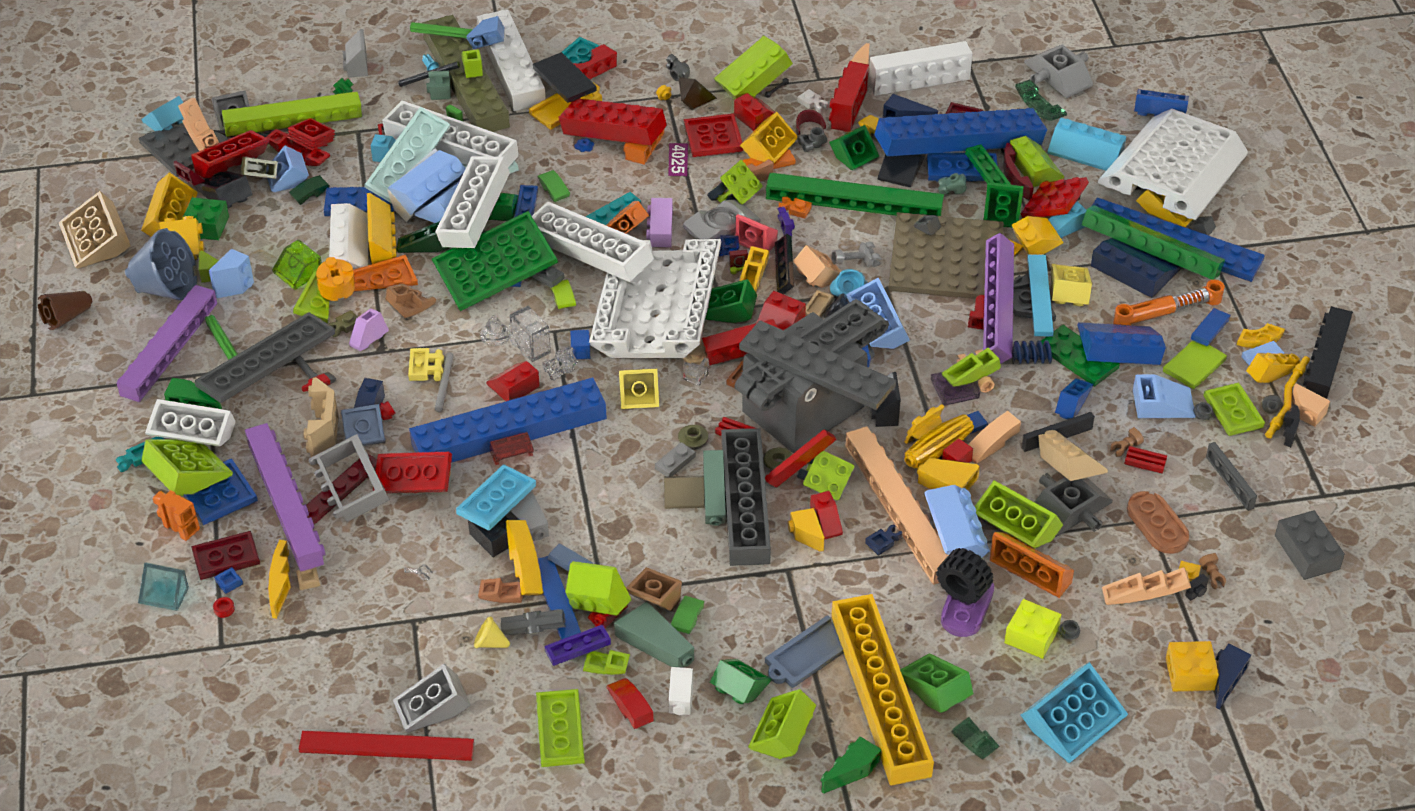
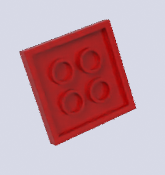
M734 113L684 119V127L692 157L743 151V148L740 146L742 139Z
M1087 177L1042 182L1020 213L1022 218L1027 216L1046 217L1068 214L1089 184Z

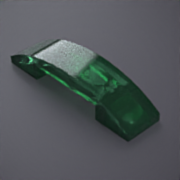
M1030 79L1015 84L1022 100L1029 108H1033L1039 117L1052 121L1067 116V112L1058 104L1052 106L1039 94V87Z

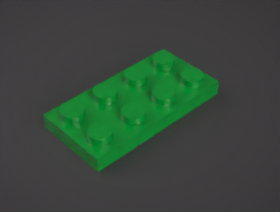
M1065 325L1057 328L1053 333V337L1046 336L1041 340L1042 345L1045 340L1049 341L1053 359L1086 382L1094 384V387L1119 369L1120 363L1087 361L1081 337Z

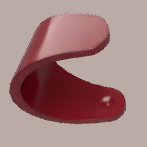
M804 110L796 118V133L798 135L801 133L799 126L805 122H815L821 125L823 129H826L825 120L817 111Z

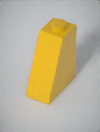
M928 458L924 464L922 463L918 467V483L930 490L956 485L969 491L978 480L980 466L971 463Z

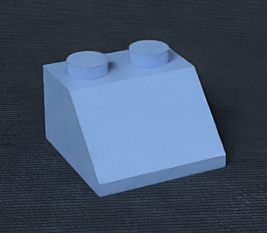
M285 145L272 160L278 161L276 179H267L272 192L292 189L304 182L309 174L302 153Z
M230 249L209 270L216 298L243 294L254 283L249 256L234 249Z

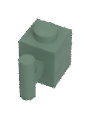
M429 71L430 82L426 83L427 93H430L431 100L451 99L449 71Z

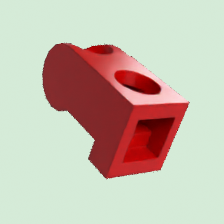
M985 295L976 297L974 311H970L968 328L984 330Z

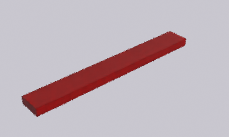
M302 730L298 749L299 753L472 761L474 739Z

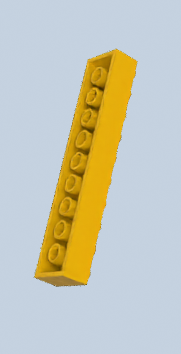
M873 594L832 601L831 618L843 647V652L875 744L881 749V761L890 786L931 778L934 761Z

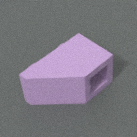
M370 308L356 318L349 342L350 347L359 351L364 350L372 342L382 338L389 331L382 314Z

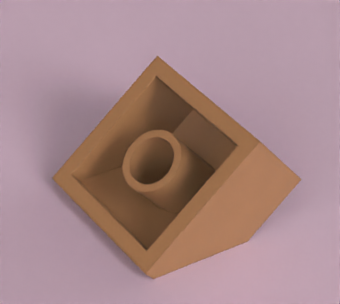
M646 567L626 589L635 598L671 611L680 602L682 581Z

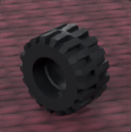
M965 548L953 550L940 564L936 572L938 582L941 583V587L955 600H959L962 603L966 602L967 604L976 603L994 581L992 579L994 577L991 572L992 570L987 565V562L978 554Z

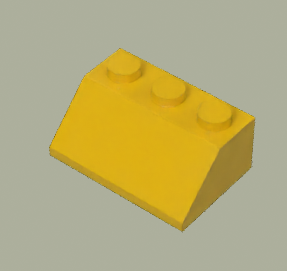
M775 112L764 120L740 146L750 158L763 162L769 159L775 163L797 140V135L780 114Z

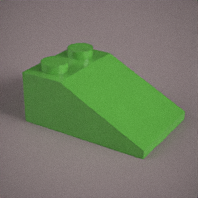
M930 653L900 669L904 682L928 707L940 713L947 711L950 707L963 702L974 694L968 671Z

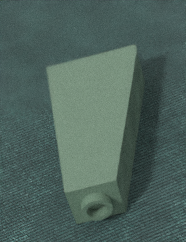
M723 450L703 451L705 524L718 526L725 523L726 519Z
M648 602L643 603L614 622L615 636L670 667L683 668L689 666L694 661V646Z

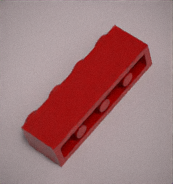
M774 318L763 321L777 327ZM757 323L703 337V348L709 366L748 354L739 349V343Z

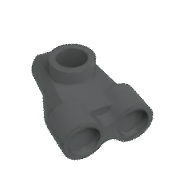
M673 54L667 57L666 61L668 63L666 68L670 70V75L675 81L690 76L688 64L685 62L681 63Z
M820 127L812 128L808 135L797 136V141L799 145H802L805 152L813 150V148H820L822 144L828 141L824 130Z

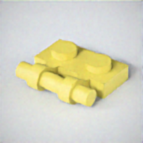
M429 348L410 349L409 381L428 380V375H433L435 381H440L443 373V351L437 349L435 353H430Z

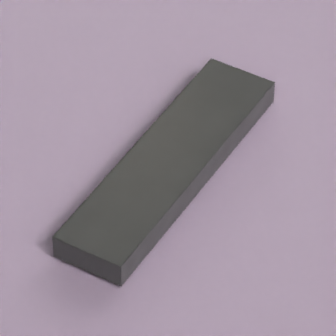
M1216 442L1209 443L1206 458L1248 511L1254 509L1257 499L1256 493Z

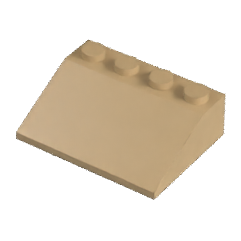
M101 191L59 222L77 269L117 257L131 247L114 202Z

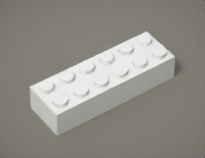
M963 41L870 57L868 84L874 96L970 80L972 51L967 42Z
M471 157L436 229V234L442 247H476L510 174L504 157Z

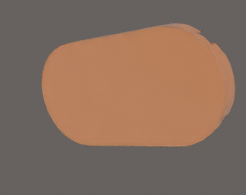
M1140 491L1130 497L1127 504V513L1155 549L1163 553L1174 554L1183 551L1187 547L1189 531L1163 497L1156 493L1154 495L1149 494L1148 491Z

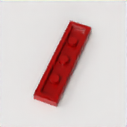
M823 429L765 476L766 482L777 488L835 442V436Z

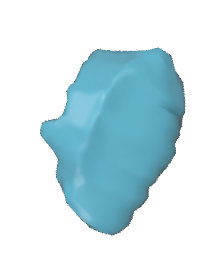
M846 269L841 271L837 278L832 281L830 292L837 297L844 293L846 299H848L846 294L867 284L868 281L862 272Z

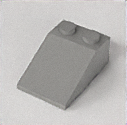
M445 664L393 699L407 733L453 718L470 706L458 675Z

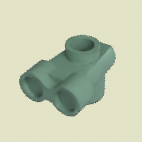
M954 173L948 178L939 179L938 190L940 194L945 195L951 191H954L955 194H961L967 189L964 174L958 175Z

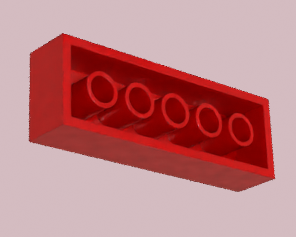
M581 98L572 101L558 117L562 132L565 135L650 146L667 126L662 108Z

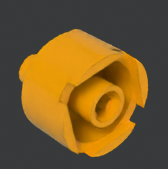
M329 257L318 267L316 271L317 284L323 298L330 301H338L339 298L344 297L346 299L352 295L355 289L353 266L342 259Z

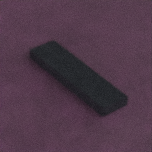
M785 234L775 242L777 292L781 294L787 293L794 287L792 236L789 234Z
M1088 412L1023 434L1021 448L1024 452L1039 448L1038 435L1045 434L1049 430H1055L1066 438L1092 430L1095 416L1092 412Z

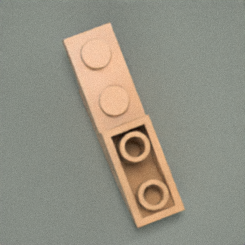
M191 98L178 106L184 118L182 122L199 151L219 143L214 131L209 128L195 98Z

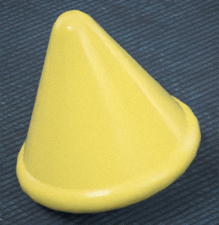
M488 617L478 631L474 647L476 649L508 648L510 646L509 640L494 622L493 617Z

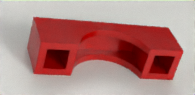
M603 44L591 50L590 61L573 64L586 77L592 79L617 66V52Z

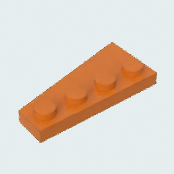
M406 255L353 270L354 291L384 289L398 284H405L407 286L418 285V280Z

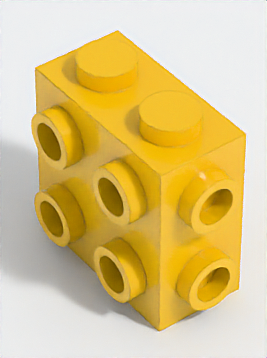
M193 216L182 217V220L166 218L164 222H159L160 229L168 228L169 231L179 233L190 247L194 259L198 260L199 252L201 250L205 251L204 242L200 240V234L203 233L202 223H199L196 218L193 219Z

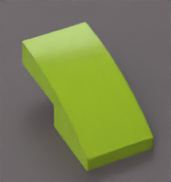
M568 279L562 280L551 288L558 309L576 306Z
M609 650V654L592 651L587 653L583 671L609 675L625 674L630 654Z

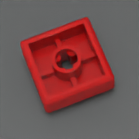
M312 118L288 127L289 133L287 138L292 140L294 144L305 147L310 152L316 147L327 146L335 138L333 136L335 135L334 129Z

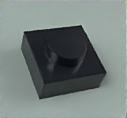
M1201 574L1190 581L1191 588L1186 589L1185 596L1190 601L1196 597L1203 596L1207 591L1209 578Z

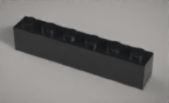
M1333 306L1330 307L1329 313L1325 312L1322 323L1325 325H1321L1318 334L1321 338L1317 337L1314 347L1318 349H1314L1311 360L1314 362H1309L1307 373H1310V375H1305L1303 386H1306V389L1325 399L1329 395L1353 314L1352 311Z

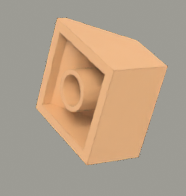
M808 245L793 260L797 266V271L806 276V281L812 286L817 285L821 288L829 286L841 272L827 254Z

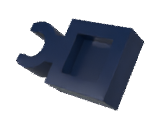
M894 524L890 525L886 532L880 529L866 537L865 544L877 555H880L893 547L894 541L902 538V531L893 533L896 526Z

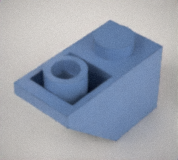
M499 16L484 19L467 35V40L473 49L503 42L505 27Z

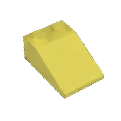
M1052 264V301L1058 304L1073 303L1076 306L1089 305L1092 282L1088 268Z

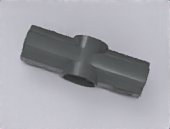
M563 609L502 617L500 624L504 635L543 632L546 629L566 627V619Z

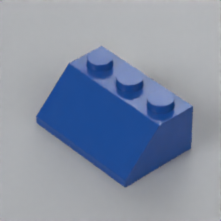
M1138 89L1134 112L1142 116H1147L1148 114L1156 116L1170 109L1186 113L1189 96Z

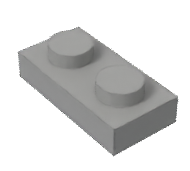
M681 442L655 463V469L665 476H673L696 457V452Z

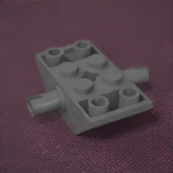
M1048 473L1040 477L1039 483L1045 486L1046 489L1041 492L1034 503L1056 514L1062 522L1063 526L1055 537L1080 522L1086 523L1094 532L1101 528L1103 522L1093 514L1111 504L1113 500L1090 479L1082 478L1070 481L1064 477L1056 482Z

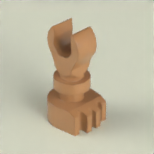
M1135 427L1129 429V437L1111 444V451L1116 448L1119 449L1116 451V457L1122 456L1129 446H1138L1144 442L1142 434Z
M1216 553L1207 554L1199 559L1202 569L1206 570V573L1210 575V584L1214 589H1217L1218 586L1216 581H1220L1223 588L1226 583L1225 576L1219 572L1216 565L1219 560Z

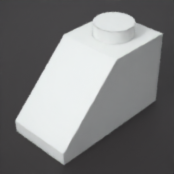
M671 667L669 713L690 715L693 698V669Z

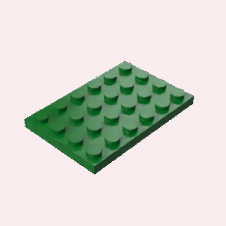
M529 211L482 233L475 248H452L432 258L433 264L460 311L558 263L555 254Z

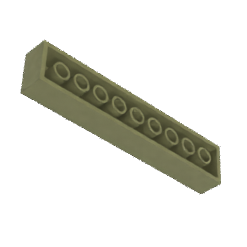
M454 15L422 22L424 24L460 28ZM423 34L424 40L436 62H438L439 67L456 61L460 63V68L449 71L451 89L471 125L491 132L509 128V111L483 66V76L466 78L461 54L462 51L473 50L466 38Z

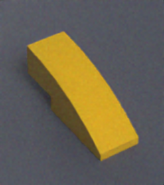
M751 246L748 258L745 260L739 281L748 279L755 292L764 274L769 259V250Z

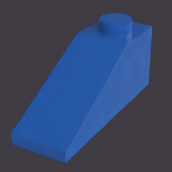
M1075 378L1061 391L1055 413L1060 414V417L1064 419L1074 418L1082 408L1094 384Z

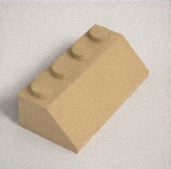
M1049 430L1045 434L1038 435L1040 457L1070 481L1108 473L1106 467L1057 431Z

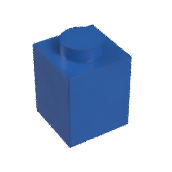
M589 330L570 331L572 360L591 359Z

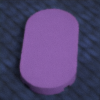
M994 583L991 584L989 589L976 603H962L948 594L941 613L943 628L948 633L958 637H968L976 634L983 624L992 600Z

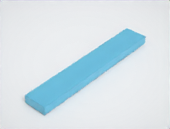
M1028 255L1027 263L1034 336L1053 337L1054 331L1046 255Z

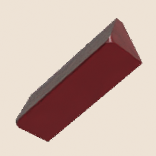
M174 161L178 177L193 186L205 181L188 167Z

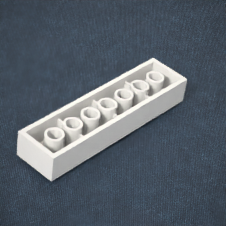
M509 10L477 16V25L484 19L499 16L505 27L503 42L484 47L513 111L530 108L545 100L544 85L538 73L533 69V62Z
M401 101L382 120L385 136H392L397 140L420 106ZM426 109L450 124V128L435 147L437 151L441 150L456 156L465 165H468L472 156L504 157L509 167L519 156L516 140Z
M551 202L544 204L532 215L550 248L628 282L634 279L654 260L647 242Z

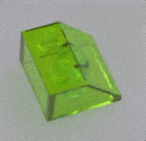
M298 239L283 249L272 272L296 290L306 284L313 272L317 271L318 267L322 264L321 256Z

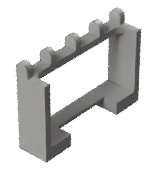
M357 434L309 459L310 465L318 463L320 469L314 472L317 478L324 476L327 481L321 485L322 491L331 490L333 494L327 500L330 506L337 504L339 507L338 510L333 512L335 518L344 516L345 520L349 522L390 500ZM357 452L375 491L343 507L326 471V467Z

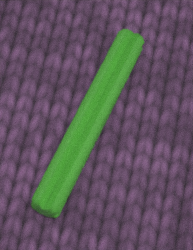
M415 22L410 24L411 32L466 39L467 35L473 30Z
M206 316V324L228 360L238 355L215 316Z

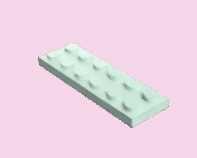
M420 106L367 180L365 188L392 203L387 191L388 187L435 149L450 128V124Z

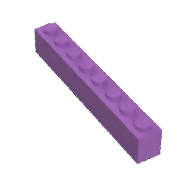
M998 233L986 240L983 350L989 348L1000 359L1001 364L1012 358L1014 243L1001 233Z
M195 285L187 293L175 311L169 315L163 326L158 329L155 336L149 340L143 351L138 354L135 361L129 365L127 371L118 379L117 387L121 397L137 402L143 399L199 328L205 317L217 305L215 290Z

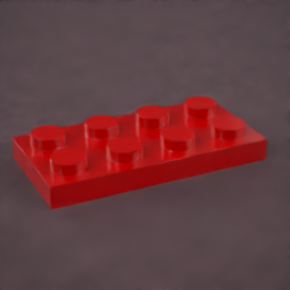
M452 453L378 454L375 472L386 493L448 492Z

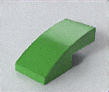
M554 170L538 175L542 187L545 191H548L553 202L570 196L568 188Z
M684 596L671 625L677 631L690 634L696 625L698 615L704 607V601Z

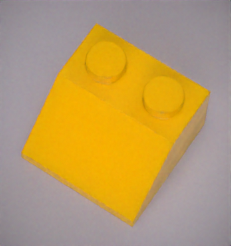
M1027 216L1012 224L1017 239L1028 255H1043L1063 244V240L1047 218Z

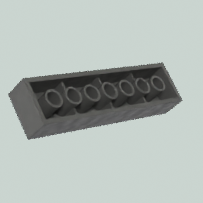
M761 428L721 430L730 566L770 564L771 546Z

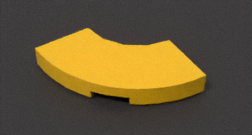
M1269 323L1258 330L1243 329L1237 345L1255 348L1272 341L1277 342L1283 336L1285 329Z

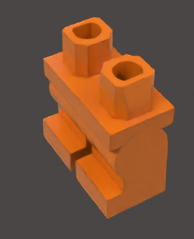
M172 490L167 494L159 491L153 497V502L158 505L157 515L162 519L164 527H171L173 531L179 532L180 538L187 541L200 529L192 502L176 495Z

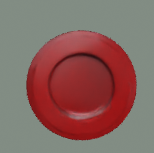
M222 597L214 602L213 609L216 616L226 618L234 613L235 606L232 599Z

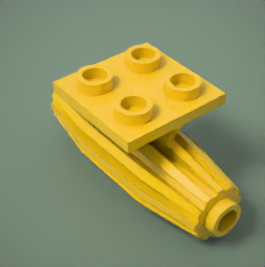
M943 404L937 408H930L923 417H916L912 421V427L907 431L908 435L904 442L908 444L915 438L918 440L905 452V463L909 467L918 468L928 458L938 459L941 457L944 449L958 438L963 441L974 430L970 417L962 414L942 423L940 415L945 407Z

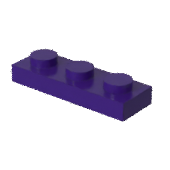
M600 625L544 647L550 662L555 666L611 645V638L604 626Z

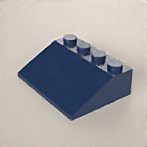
M1114 238L1102 241L1093 250L1091 267L1151 298L1181 270V267Z

